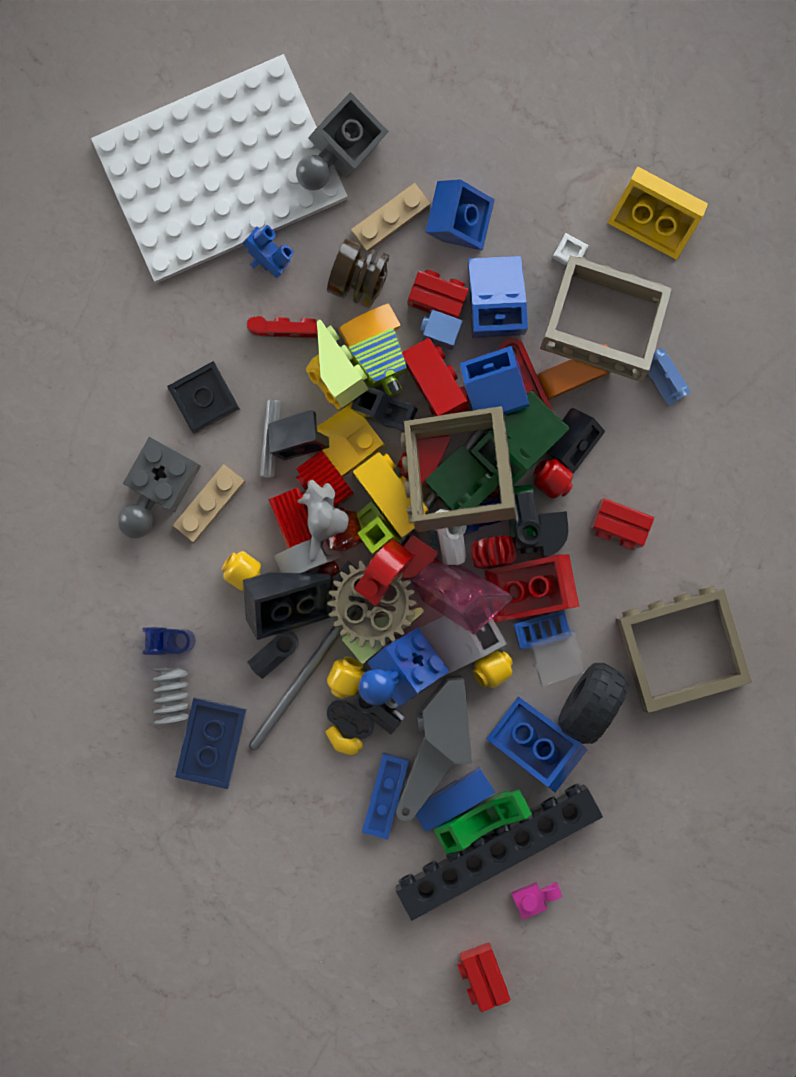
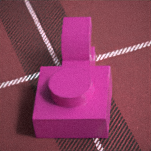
M537 882L512 892L522 920L548 910L546 901L562 898L557 882L542 889H539Z

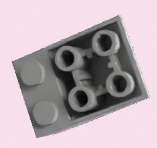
M481 596L468 601L419 628L448 668L449 672L447 674L506 645Z

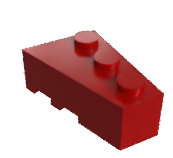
M427 338L402 352L406 367L419 392L422 393L427 401L432 415L442 416L469 411L467 402L470 399L464 386L459 388L455 380L458 377L453 367L445 365L443 361L445 355L439 344L434 346L431 339Z

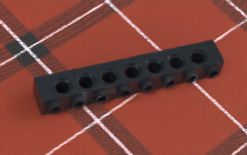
M574 784L564 791L565 794L557 799L553 796L544 800L541 803L542 807L533 812L530 809L532 815L527 819L494 829V833L487 837L481 836L465 849L446 854L447 858L439 863L435 860L422 867L423 871L415 876L410 873L399 879V884L396 885V893L411 921L603 818L589 789L584 784L581 786ZM569 804L574 805V814L570 817H564L562 815L563 808ZM548 817L552 820L551 826L548 829L542 830L538 828V823L542 818ZM520 830L528 832V838L524 842H516L514 840L515 834ZM496 843L505 846L503 853L500 855H493L490 852L491 847ZM472 856H477L481 859L480 865L476 868H471L466 864L467 860ZM448 869H453L457 872V876L454 880L448 881L442 877L443 873ZM424 882H429L434 888L430 893H422L418 889L419 886Z

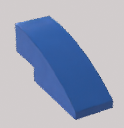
M478 767L459 780H454L429 796L415 816L426 832L470 809L493 795L495 791L481 768Z

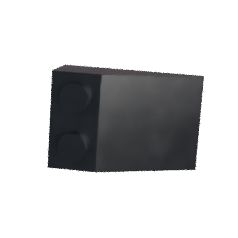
M268 572L243 580L246 621L257 640L331 618L329 613L332 612V607L328 606V602L332 601V596L329 594V591H332V577L330 574Z

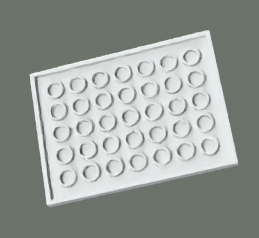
M284 54L91 138L156 284L244 246L242 244L256 226L262 228L269 225L275 232L348 200L347 193L333 164L329 167V181L319 190L305 189L296 178V167L299 161L308 155L318 156L321 151L308 139L317 127Z

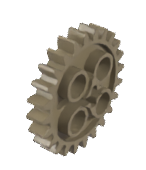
M359 561V569L356 570L352 565H349L351 573L347 575L344 572H340L343 581L333 582L338 590L329 591V594L335 597V601L328 602V606L334 607L336 610L329 613V616L333 618L338 617L333 626L335 628L343 626L344 628L341 630L340 635L345 636L350 633V643L359 638L360 647H363L366 641H369L371 648H374L376 641H380V644L385 647L386 638L395 642L394 634L396 632L402 636L405 635L401 628L402 625L411 627V623L406 618L415 617V613L409 610V607L416 606V601L409 600V597L413 596L415 591L406 590L411 581H401L404 576L403 572L390 586L396 590V597L391 601H386L382 598L379 603L381 605L393 606L396 608V611L392 612L380 607H374L370 611L367 604L350 601V596L368 601L354 590L356 584L364 575V570L367 568L362 561ZM352 607H360L363 610L362 618L357 621L349 619V610ZM381 613L387 614L390 618L389 624L383 628L377 627L374 623L375 617Z

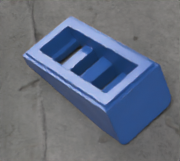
M564 610L512 623L520 650L571 636ZM554 618L559 619L561 633L557 634ZM548 620L552 635L547 636L543 621ZM536 623H538L542 637L539 639H537L533 625ZM528 626L531 641L526 640L523 627Z

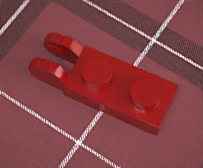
M251 316L246 323V327L251 331L250 333L256 336L318 338L317 320L312 318H302L301 322H290V319L285 317H276L274 321H266L263 316Z

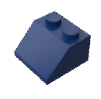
M461 179L437 181L425 233L442 242L483 250L495 199Z

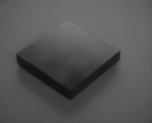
M214 361L167 386L193 434L240 409Z

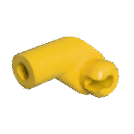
M336 725L325 730L327 737L337 752L353 756L358 754V751L363 748L361 739L356 737L352 739L343 738Z

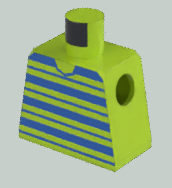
M393 328L348 347L349 352L353 356V359L350 360L353 367L359 364L367 376L363 380L366 386L377 388L382 385L386 394L390 397L402 391L397 378L403 375L406 370V363Z

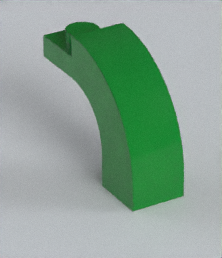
M506 790L486 798L463 813L442 823L434 829V832L445 853L449 854L465 849L475 840L498 827L525 820L532 813L520 790L513 792Z

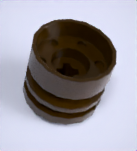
M345 239L333 264L328 280L327 292L345 298L350 289H354L353 302L359 303L364 293L363 306L370 309L385 284L390 255L382 253L378 262L375 263L377 250L372 249L367 258L364 259L362 258L363 245Z

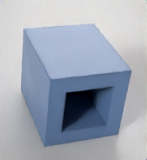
M432 310L430 317L424 316L420 331L424 332L423 340L430 338L433 344H439L441 347L453 350L462 320Z

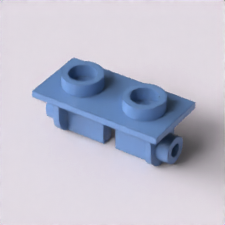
M664 348L656 350L648 375L667 405L670 406L691 391Z

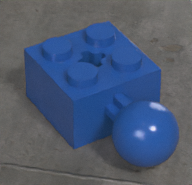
M418 627L386 646L368 661L372 670L367 671L361 677L359 693L363 700L371 705H382L392 697L400 707L438 681L449 670Z

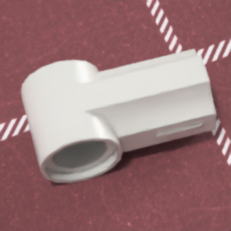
M440 509L436 513L447 512L449 510ZM467 525L435 530L438 532L444 564L459 565L465 562L467 555L463 535Z

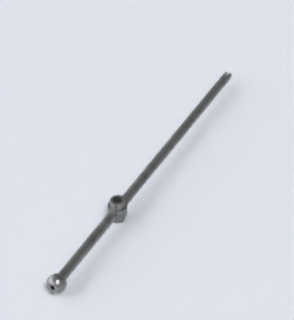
M488 429L473 431L463 446L471 453V450L479 443ZM432 490L427 495L423 503L429 511L439 497ZM416 528L403 536L399 544L404 547L411 535L416 531ZM357 597L352 599L353 602L363 603L365 601ZM352 607L349 610V619L353 618L360 607ZM333 626L250 741L249 748L251 750H257L340 636L341 630L344 628L343 626L336 628Z

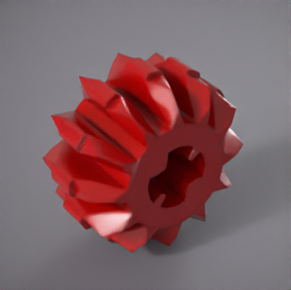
M496 536L475 541L471 545L470 554L474 567L485 569L512 564L516 560L517 551L512 537Z

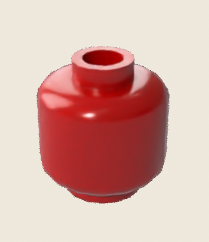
M557 459L543 460L533 472L534 485L551 499L557 498L560 495L562 497L566 496L573 487L571 483L573 473Z

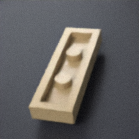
M413 183L352 228L351 232L368 253L428 209L431 203L419 187Z
M223 464L173 526L195 543L245 481Z

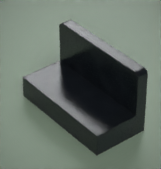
M571 408L562 420L570 429L546 454L556 458L572 473H575L605 433V430L594 417Z
M313 410L268 424L270 454L284 461L330 448L329 437L317 431L316 412Z

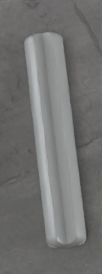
M267 400L260 468V476L262 478L271 479L275 477L276 456L270 454L268 424L280 420L281 402L278 400Z

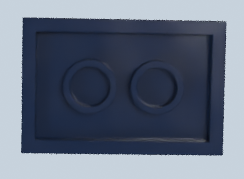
M194 697L175 777L228 789L247 709Z

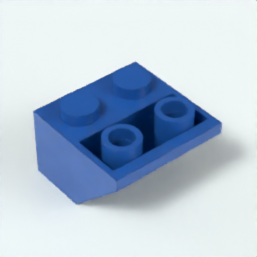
M512 346L460 363L464 384L473 411L502 406L503 413L506 415L530 407L520 365Z

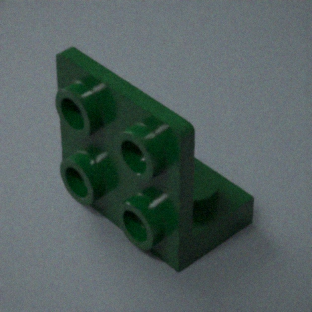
M463 445L457 448L424 481L451 511L477 507L500 485L498 471L491 475Z

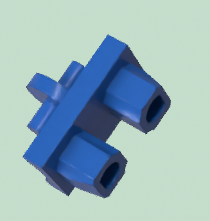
M269 225L262 228L256 226L242 243L248 249L247 252L254 258L250 265L254 269L260 264L266 271L269 270L277 278L291 262L290 259L294 251L288 245L283 244L278 248L272 242L276 235Z

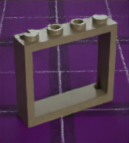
M570 255L560 281L540 349L642 382L650 370L672 288L664 286L659 282H651L639 278L635 274L614 270L607 265L590 262L583 257ZM572 276L657 304L642 358L556 330Z
M502 406L404 421L405 433H401L402 447L406 448L407 456L403 457V467L405 473L409 474V481H405V492L407 498L411 497V506L407 507L409 523L414 524L417 532L517 518ZM493 428L502 504L424 515L417 439Z
M715 586L701 588L698 595L692 597L689 596V593L673 597L674 602L664 604L663 600L647 604V610L638 612L637 608L629 609L622 612L623 617L616 618L643 711L647 713L752 683L724 589L715 590ZM715 600L736 672L652 697L631 624Z

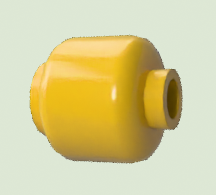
M244 551L237 554L233 552L221 568L224 571L223 579L238 590L244 591L243 580L261 575V563Z
M495 650L476 660L473 664L474 670L472 674L483 688L496 689L512 676L511 665H513V661L504 651L501 653Z
M352 657L336 660L327 677V684L332 689V694L342 699L346 698V696H355L359 691V681L366 673L363 669V664Z

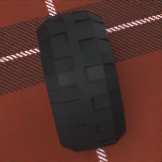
M604 662L591 664L572 689L560 712L558 724L562 729L561 731L582 744H593L598 741L611 725L625 700L629 683L624 674Z

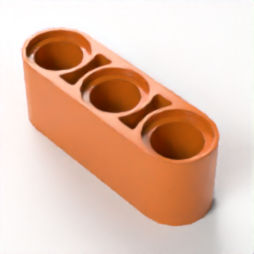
M570 359L539 373L537 376L548 400L611 372Z

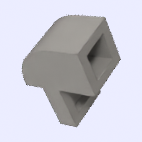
M334 537L321 541L320 551L315 561H310L309 559L311 539L275 555L274 557L280 572L306 573L316 567L341 558L342 556Z

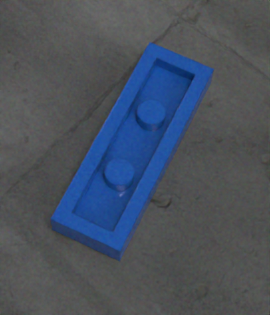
M383 753L362 833L388 840L409 759Z

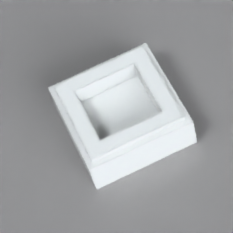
M565 233L552 258L566 265L570 255L583 257L589 245Z

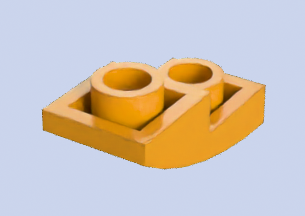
M388 303L340 326L338 330L347 347L391 328L394 331H398L401 325Z

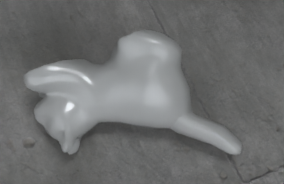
M310 480L303 498L297 502L308 507V528L312 535L309 559L310 561H315L320 551L321 541L329 539L335 534L343 533L347 529L349 518L344 511L333 507L335 491L329 483H326L322 488L315 481Z

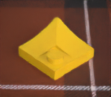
M353 402L317 426L318 432L329 437L330 448L323 449V452L343 477L385 446L365 417L350 409Z

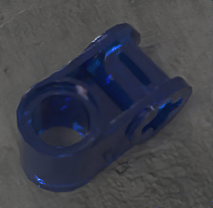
M143 627V632H145V649L142 650V654L165 655L188 652L195 646V635L189 629ZM178 634H183L186 637L187 643L184 648H180L176 644L175 640Z

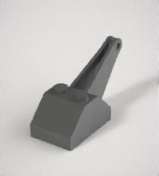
M462 676L446 677L422 705V713L417 714L419 733L424 732V737L396 807L397 817L401 821L407 822L414 818L453 764L472 763L465 682ZM408 808L410 811L409 813L404 814L402 812V809Z

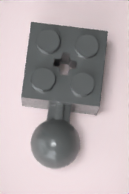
M351 92L308 137L321 153L318 156L308 155L302 158L296 167V178L299 184L307 190H319L327 184L330 178L329 167L332 164L345 176H348L389 132Z
M149 437L123 482L124 485L140 493L141 496L136 504L129 505L121 511L118 517V525L122 533L130 538H141L147 535L153 526V517L150 511L155 502L176 512L201 465ZM165 468L164 472L167 474V477L158 480V472Z

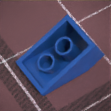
M519 696L486 738L555 793L587 752V748L581 742L566 735L558 725Z

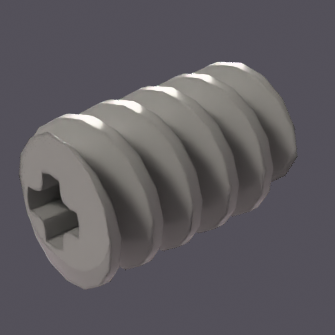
M180 668L153 669L161 673L160 676L153 678L154 682L161 683L160 687L153 689V692L161 694L160 698L154 700V703L161 705V708L155 710L154 714L162 716V719L155 721L154 724H174L188 719V714L181 712V710L188 708V703L180 701L188 697L187 692L180 690L188 686L187 681L180 679L188 675V672Z

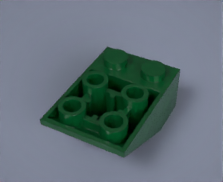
M533 391L527 394L530 407L509 413L504 417L513 486L570 429ZM492 428L471 452L494 474L498 471Z

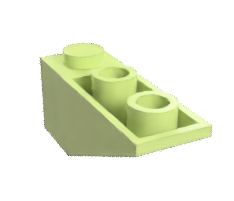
M319 320L317 321L320 376L340 406L344 407L368 390L363 381L367 376L359 364L353 367L350 362L353 356L345 345L339 347L336 341L340 338L333 327L330 325L326 328L323 322Z

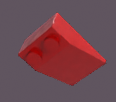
M569 554L555 555L484 570L495 623L580 607Z

